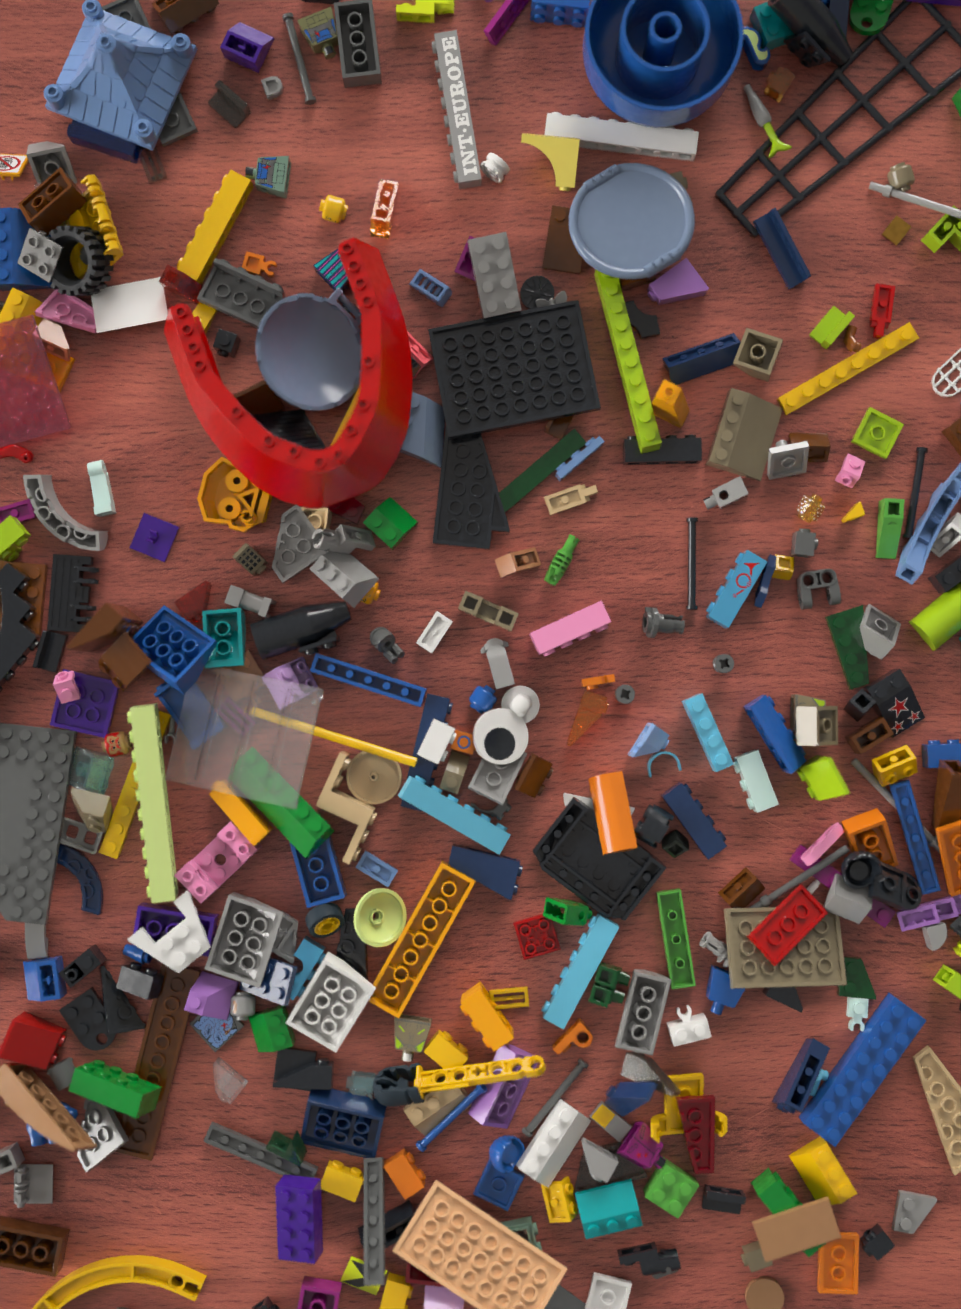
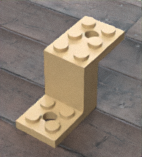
M341 751L316 806L358 825L342 860L350 864L352 860L356 861L362 850L359 845L366 841L370 832L367 830L368 825L372 826L378 813L375 812L377 807L335 789L341 785L344 778L341 774L343 770L348 769L352 760L349 758L350 753Z

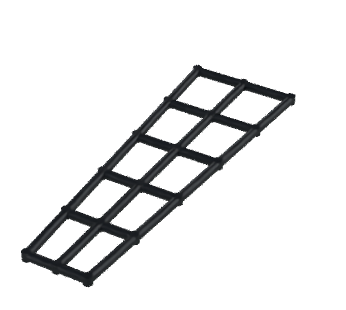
M903 0L889 14L884 29L875 35L868 36L853 51L847 62L836 68L775 131L779 139L798 119L815 137L810 144L781 170L764 154L772 146L768 138L716 191L715 198L720 200L733 217L750 233L752 238H756L759 233L743 213L778 181L793 197L792 200L778 210L780 217H782L961 77L960 67L933 88L911 64L945 32L961 47L960 33L952 26L951 21L947 20L933 4L920 3L941 26L906 58L882 33L912 3ZM877 39L899 64L863 95L843 72ZM905 69L927 94L889 123L869 100ZM838 79L857 102L821 133L804 112ZM863 106L882 129L844 158L827 138ZM821 144L838 164L800 193L785 175ZM759 160L773 177L737 208L725 193Z

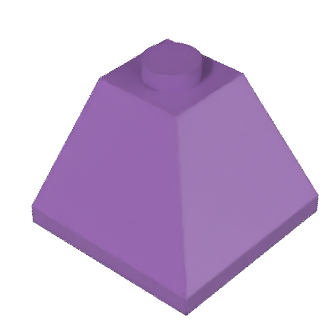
M202 971L189 992L184 1010L201 1016L228 1020L231 997L235 995L239 982Z

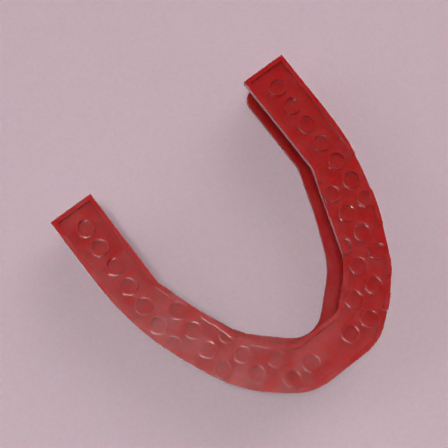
M354 237L343 241L338 247V253L361 312L362 359L360 388L356 406L341 435L333 445L326 449H306L272 435L241 406L224 386L199 316H193L192 310L188 305L178 304L170 307L164 327V334L188 400L201 425L215 445L256 487L281 501L309 509L330 507L364 494L378 486L398 458L399 451L409 429L413 373L405 320L379 249Z

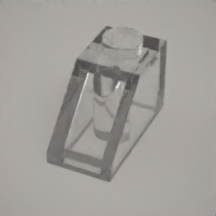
M220 1057L214 1062L215 1092L222 1102L231 1104L244 1089L248 1081Z

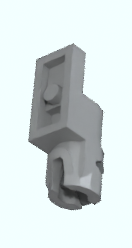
M343 524L335 530L326 528L316 529L312 535L314 548L329 552L349 554L355 548L372 551L376 547L371 531Z

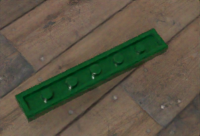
M575 428L499 492L505 513L550 476L559 465L571 458L570 456L585 446L586 441Z

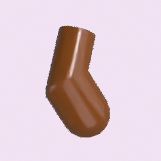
M848 325L843 343L848 351L859 352L861 343L857 342L854 338L857 327Z

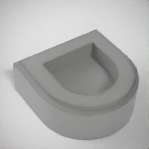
M271 76L261 80L268 100L279 97L282 94L283 85L279 78Z

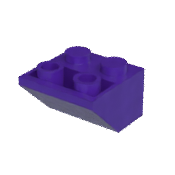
M239 22L227 31L220 48L224 58L259 73L272 46L274 37Z

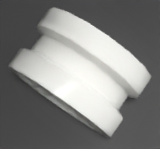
M489 153L486 156V161L480 164L482 172L496 183H501L504 179L503 176L507 175L510 171L507 163L494 153Z

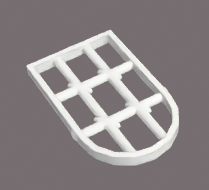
M961 348L938 368L932 376V388L935 393L942 397H952L961 391V387L958 389L955 386L956 382L961 378V373L953 382L948 378V375L956 368L961 372L959 367L961 366V360L957 364L953 360L961 351ZM950 361L953 366L944 374L941 369ZM939 373L941 379L935 384V376ZM945 379L949 386L942 392H939L936 387ZM951 387L956 390L953 394H945Z

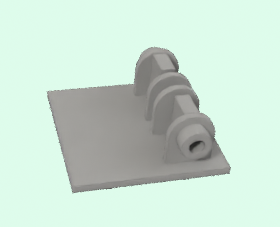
M29 228L17 264L50 283L63 247L46 238L47 233L44 231L36 232Z
M20 1164L17 1168H14V1204H17V1208H23L25 1204L53 1203V1164Z

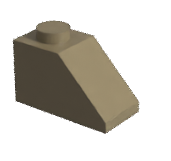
M452 750L439 788L458 794L470 756Z

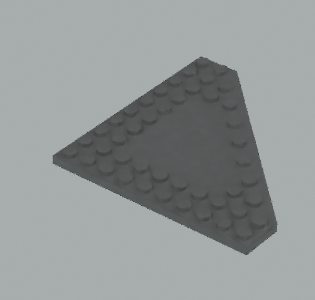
M0 723V913L6 921L47 925L77 731Z

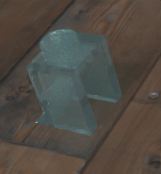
M352 1071L351 1077H347L346 1088L349 1089L352 1095L366 1096L367 1094L372 1100V1085L376 1073Z

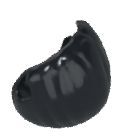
M862 850L850 853L841 864L843 880L846 885L853 889H862L875 883L878 876L883 872L879 858L871 852Z

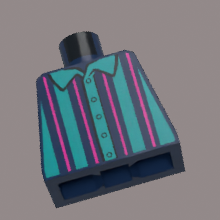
M336 249L313 266L315 272L334 291L340 287L344 294L350 282L338 249Z

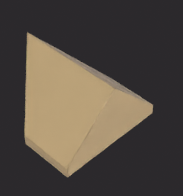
M301 507L315 530L330 529L332 512L329 508L309 509Z

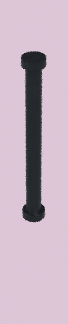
M925 447L916 448L918 454L906 529L902 535L904 539H910L913 536L925 454L928 453V448Z
M692 517L687 518L688 606H686V610H698V606H696V522H698V518Z

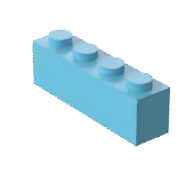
M698 693L683 700V706L712 771L718 772L734 765L703 694Z

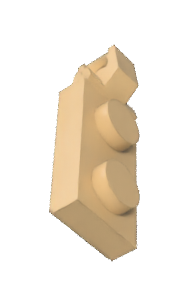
M579 484L545 496L544 500L551 516L590 501L589 496L597 494L598 490L596 485L586 488L585 484Z

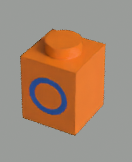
M455 730L457 735L450 749L473 755V751H476L473 744V734Z

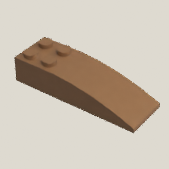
M4 1063L0 1067V1096L5 1100V1105L12 1109L24 1122L51 1141L71 1151L94 1149L97 1146L29 1065Z

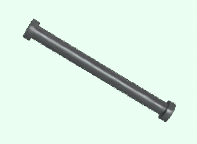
M285 13L282 19L286 22L306 96L305 104L312 105L316 103V97L313 96L293 23L294 16L293 13Z
M582 1058L578 1060L579 1063L528 1126L523 1127L522 1132L527 1137L531 1138L532 1132L583 1069L588 1068V1063Z

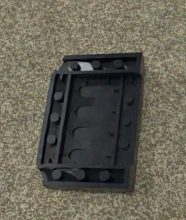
M575 797L570 800L533 848V852L544 872L601 915L609 918H621V920L628 918L666 869V866L657 857L638 843V848L634 850L603 855L595 812Z

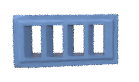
M419 269L409 283L411 287L440 307L445 305L453 293L450 287L422 269ZM425 277L426 279L423 281L421 286H419L418 284L420 283L422 278ZM429 282H432V283L429 285V287L427 288V290H425V288H426V286L429 284ZM438 286L436 291L433 294H431L435 287Z

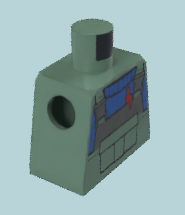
M289 156L259 157L257 168L246 167L245 177L255 180V186L258 191L287 199L291 171Z

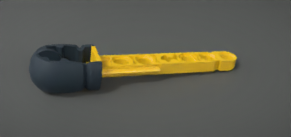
M536 1055L524 1057V1059L514 1058L424 1071L420 1063H414L410 1066L400 1065L384 1068L375 1076L372 1088L374 1097L380 1104L387 1107L409 1105L412 1102L415 1104L423 1103L425 1101V1093L516 1080L522 1079L525 1076L527 1078L537 1077L545 1072L546 1066L543 1058ZM534 1063H541L538 1069L531 1068ZM517 1065L522 1066L520 1071H512L513 1067ZM497 1068L503 1069L500 1074H498V1075H494V1074H493V1072H494L495 1069H497ZM458 1074H465L463 1079L455 1080ZM439 1077H446L442 1083L436 1082ZM409 1081H414V1087H409Z

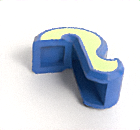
M743 27V49L752 69L762 71L770 59L769 48H760L762 39L756 29Z

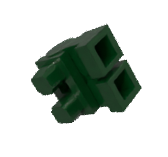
M605 962L600 963L588 1002L605 1008L611 1002L622 1004L625 992L616 990L617 983L628 986L631 975L621 971V967Z

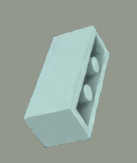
M754 749L733 757L735 761L733 762V767L742 779L739 783L743 792H747L748 798L746 801L750 810L753 809L754 812L758 813L779 805L759 751Z

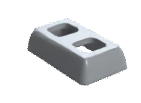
M64 817L60 843L95 854L103 832L96 833L97 837L93 845L88 844L84 839L87 831L90 830L86 828L85 824ZM69 825L79 828L75 839L66 835Z

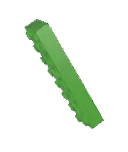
M681 889L657 891L656 897L668 975L671 979L670 987L673 990L696 986Z

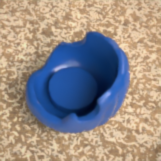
M514 1135L500 1136L493 1141L489 1148L490 1161L499 1172L503 1174L512 1173L524 1153L525 1147L522 1141Z

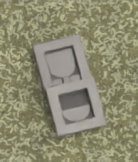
M25 923L27 959L48 958L46 925Z

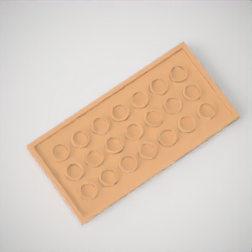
M435 1180L393 1248L394 1253L477 1309H544L567 1271L566 1266L438 1180Z

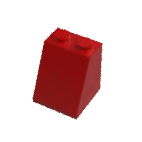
M24 1011L11 1021L0 1047V1058L46 1070L51 1065H55L59 1057L57 1051L66 1041L67 1036H65L67 1029Z

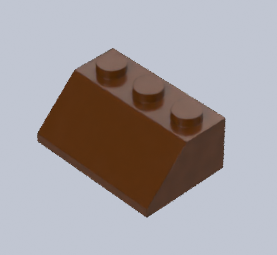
M156 0L151 4L168 31L172 34L181 32L188 23L197 22L204 13L214 11L219 2L218 0Z
M60 167L24 198L18 206L29 225L37 232L44 231L47 233L46 236H48L51 230H55L56 227L66 222L75 211L81 209L87 202V199L68 174Z

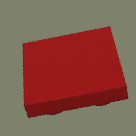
M543 914L513 922L524 960L561 950L553 920L543 917Z

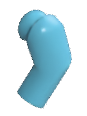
M823 1068L819 1072L810 1093L811 1096L816 1095L821 1080H828L829 1073L823 1070Z

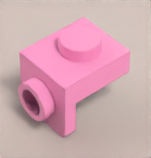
M848 453L835 481L853 488L861 477L865 461Z
M62 671L54 678L53 686L61 704L78 700L81 697L74 680V671Z

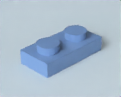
M366 850L355 867L386 887H389L398 872V869Z

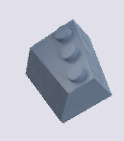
M412 392L409 429L399 452L441 468L445 416L441 405L425 396Z

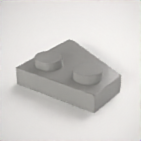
M284 912L272 952L293 964L298 920Z
M898 1190L892 1229L898 1232L913 1234L936 1204L937 1198L935 1196Z

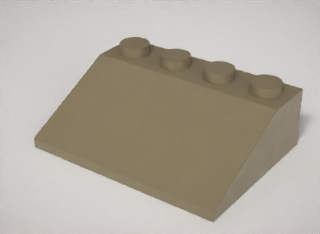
M731 388L725 399L706 465L761 481L768 459L769 448L772 446L783 408L750 393Z

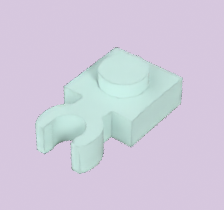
M847 997L846 1015L852 1017L848 1022V1028L853 1031V1027L857 1023L859 1024V1030L864 1031L865 1026L862 1018H868L869 999Z

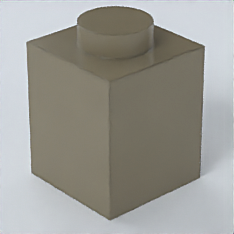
M758 1241L741 1246L744 1252L741 1254L744 1266H749L751 1273L773 1265L772 1261L765 1262Z

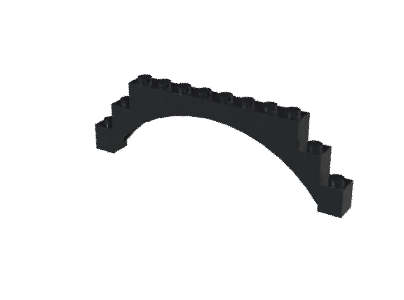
M6 563L0 570V591L2 597L0 693L3 690V684L14 677V671L18 666L21 667L27 661L28 657L26 656L31 651L33 652L38 648L41 636L24 624L25 621L28 622L32 619L36 609L19 595L20 592L22 593L28 587L30 578L9 563Z

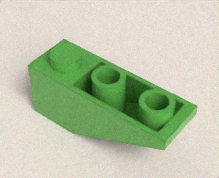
M884 498L878 502L876 558L896 559L904 518V499Z

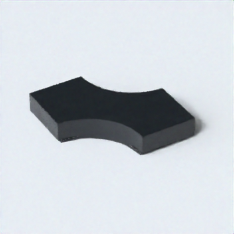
M634 300L625 302L630 324L637 330L641 339L660 335L657 315L644 314L637 308Z

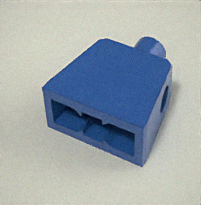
M711 965L706 997L713 1001L710 1011L721 1015L724 1006L735 1008L746 988L731 989L729 971Z

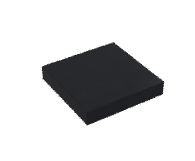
M290 1047L277 1051L274 1080L287 1072L316 1060L317 1051ZM290 1088V1089L311 1091V1089Z

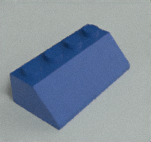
M761 695L744 705L743 708L781 770L792 774L806 762L804 757L806 753L801 746H797L794 739L796 737L791 729L787 730L784 723L786 721L780 712L777 713L774 709L775 703L772 698Z

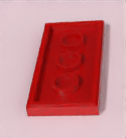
M799 884L747 937L776 966L828 912L802 884Z

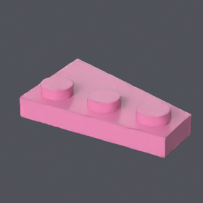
M54 290L35 311V315L88 332H97L93 307L76 296H66V294H60L58 290Z

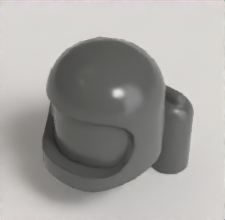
M377 627L371 632V644L379 652H382L389 662L395 664L398 661V657H404L405 652L395 644V636L388 629Z

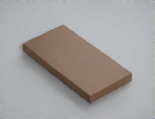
M828 1197L752 1221L765 1262L841 1238Z

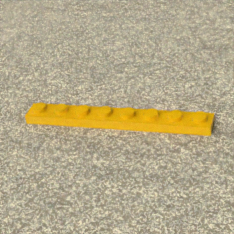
M909 322L779 397L777 401L787 416L917 341L919 337Z
M159 710L163 741L170 717L172 716ZM136 762L131 764L99 853L114 859H118L140 802L136 799V790L139 787L138 782L134 780Z

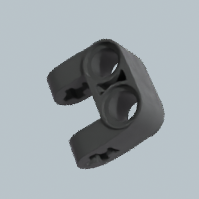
M834 570L809 571L798 576L796 583L801 610L811 609L813 606L811 589L825 587L829 605L841 603L840 587ZM824 573L830 577L828 583H825L822 579ZM805 576L811 579L809 586H806L803 582Z

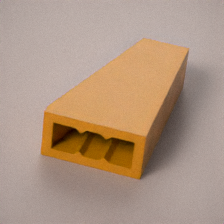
M664 380L651 402L654 415L681 428L690 412L682 388Z
M218 780L212 785V791L209 795L253 846L261 842L274 829L227 780L222 782Z

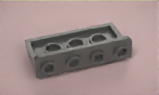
M215 258L213 261L214 267L197 300L258 329L266 312L278 301L285 298V293L280 285L268 283L259 275L253 276L244 268H236L224 259L219 260Z

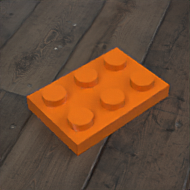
M840 1232L841 1238L827 1242L818 1250L817 1290L819 1293L858 1294V1233Z

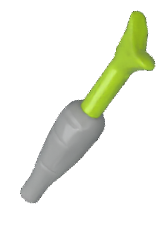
M750 84L745 85L743 89L747 95L757 124L765 129L772 143L768 157L772 158L777 152L790 150L792 148L791 145L785 144L778 139L771 125V115L763 102L753 91Z

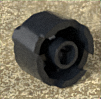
M649 804L643 815L644 821L639 820L634 832L637 839L656 849V842H661L669 828L668 824L670 821L668 820L672 821L674 815L655 804L653 806Z

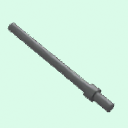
M844 845L771 894H765L760 898V901L749 908L769 907L773 904L774 900L850 852L849 849Z

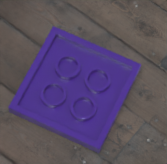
M74 671V680L81 697L78 700L61 704L57 695L50 725L105 738V735L110 731L119 688L110 679Z

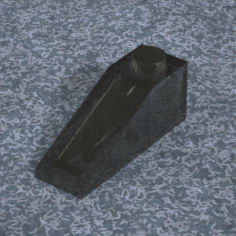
M634 1051L626 1052L621 1076L636 1082H655L657 1084L655 1090L671 1097L680 1095L681 1090L651 1057Z

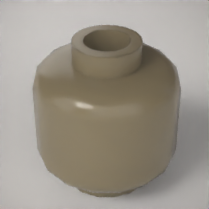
M905 162L892 166L887 174L889 185L903 192L910 190V185L915 182L912 167L909 164L905 165Z

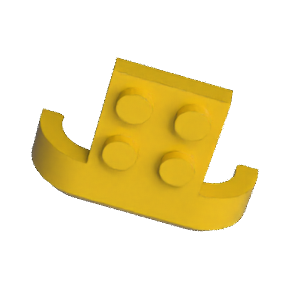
M701 1072L664 1076V1113L657 1114L651 1118V1137L657 1143H660L659 1137L684 1133L675 1097L704 1095V1075ZM715 1111V1133L723 1137L727 1133L728 1117L721 1112Z

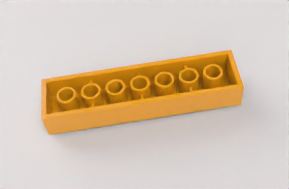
M441 861L372 985L376 989L368 1000L369 1002L397 1018L400 1017L476 882L474 879L449 866L447 862Z

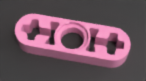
M839 822L830 826L800 857L807 866L813 864L845 832V829Z

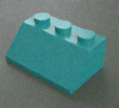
M632 1179L575 1192L586 1240L643 1226Z

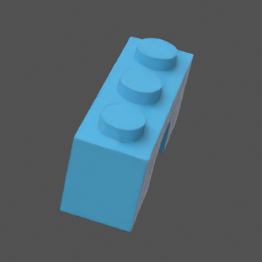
M307 935L294 956L302 961L303 970L296 973L290 997L291 1000H294L296 996L300 997L306 988L303 986L306 979L311 980L316 972L313 967L316 962L320 964L326 955L323 953L326 947Z

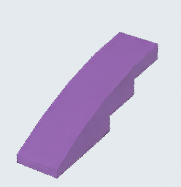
M961 894L931 900L919 904L918 907L909 911L896 912L901 931L940 923L941 920L958 917V914H961Z

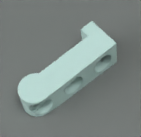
M98 460L87 463L95 506L93 507L94 515L102 517L116 514L109 475L104 461Z

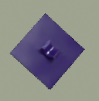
M144 513L129 548L165 562L180 527Z

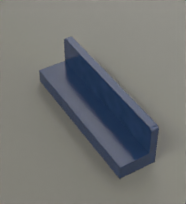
M776 208L753 221L788 290L811 277Z
M732 333L662 358L663 365L669 372L670 383L678 385L733 365L741 343L740 340Z

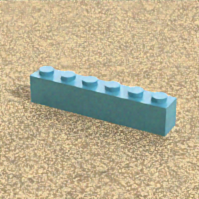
M409 775L398 794L401 799L500 855L511 834L506 832L507 827L500 823L496 825L490 823L491 818L483 813L478 816L474 813L475 809L465 804L463 807L458 804L459 800L449 794L446 797L441 794L443 790L434 785L430 788L425 785L426 780L417 775L415 778Z
M597 913L596 917H591L588 923L590 928L586 934L583 933L578 942L580 944L578 950L572 952L568 968L564 967L560 974L561 981L559 984L554 985L550 1001H546L541 1009L543 1019L563 1030L619 929L617 923Z

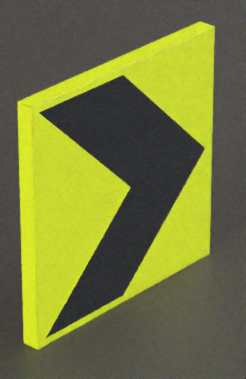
M351 1256L340 1281L377 1295L381 1285L364 1286V1261Z

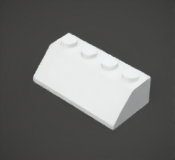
M559 1099L516 1164L517 1167L535 1181L549 1188L591 1120L562 1099Z

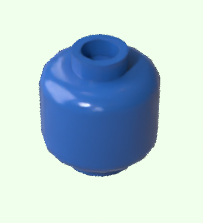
M485 685V687L477 686L469 697L470 706L481 714L491 710L497 702V697L494 695L495 690L488 685Z

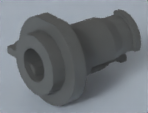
M645 607V613L642 618V630L648 638H655L657 633L683 634L685 621L682 620L683 616L681 615L676 617L668 614H659L657 608Z

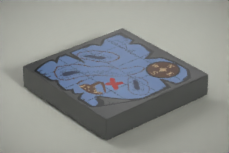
M230 1013L228 1020L198 1015L190 1023L192 1028L214 1052L219 1050L245 1024L241 1020H236L237 1016H232Z

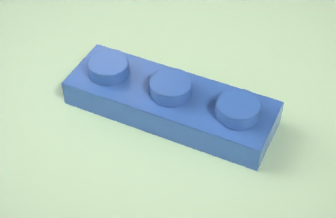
M600 436L596 439L592 437L585 443V449L582 451L578 449L570 456L572 458L571 461L567 464L563 462L556 468L558 472L555 474V477L559 481L563 480L598 450L605 441Z

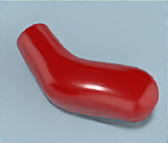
M9 444L0 448V459L13 456L24 463H30L34 459V455L30 450L17 444Z

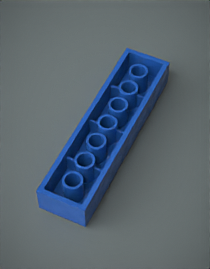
M888 992L864 1025V1031L859 1032L830 1072L828 1080L822 1083L816 1095L812 1097L799 1115L803 1124L836 1147L927 1020Z

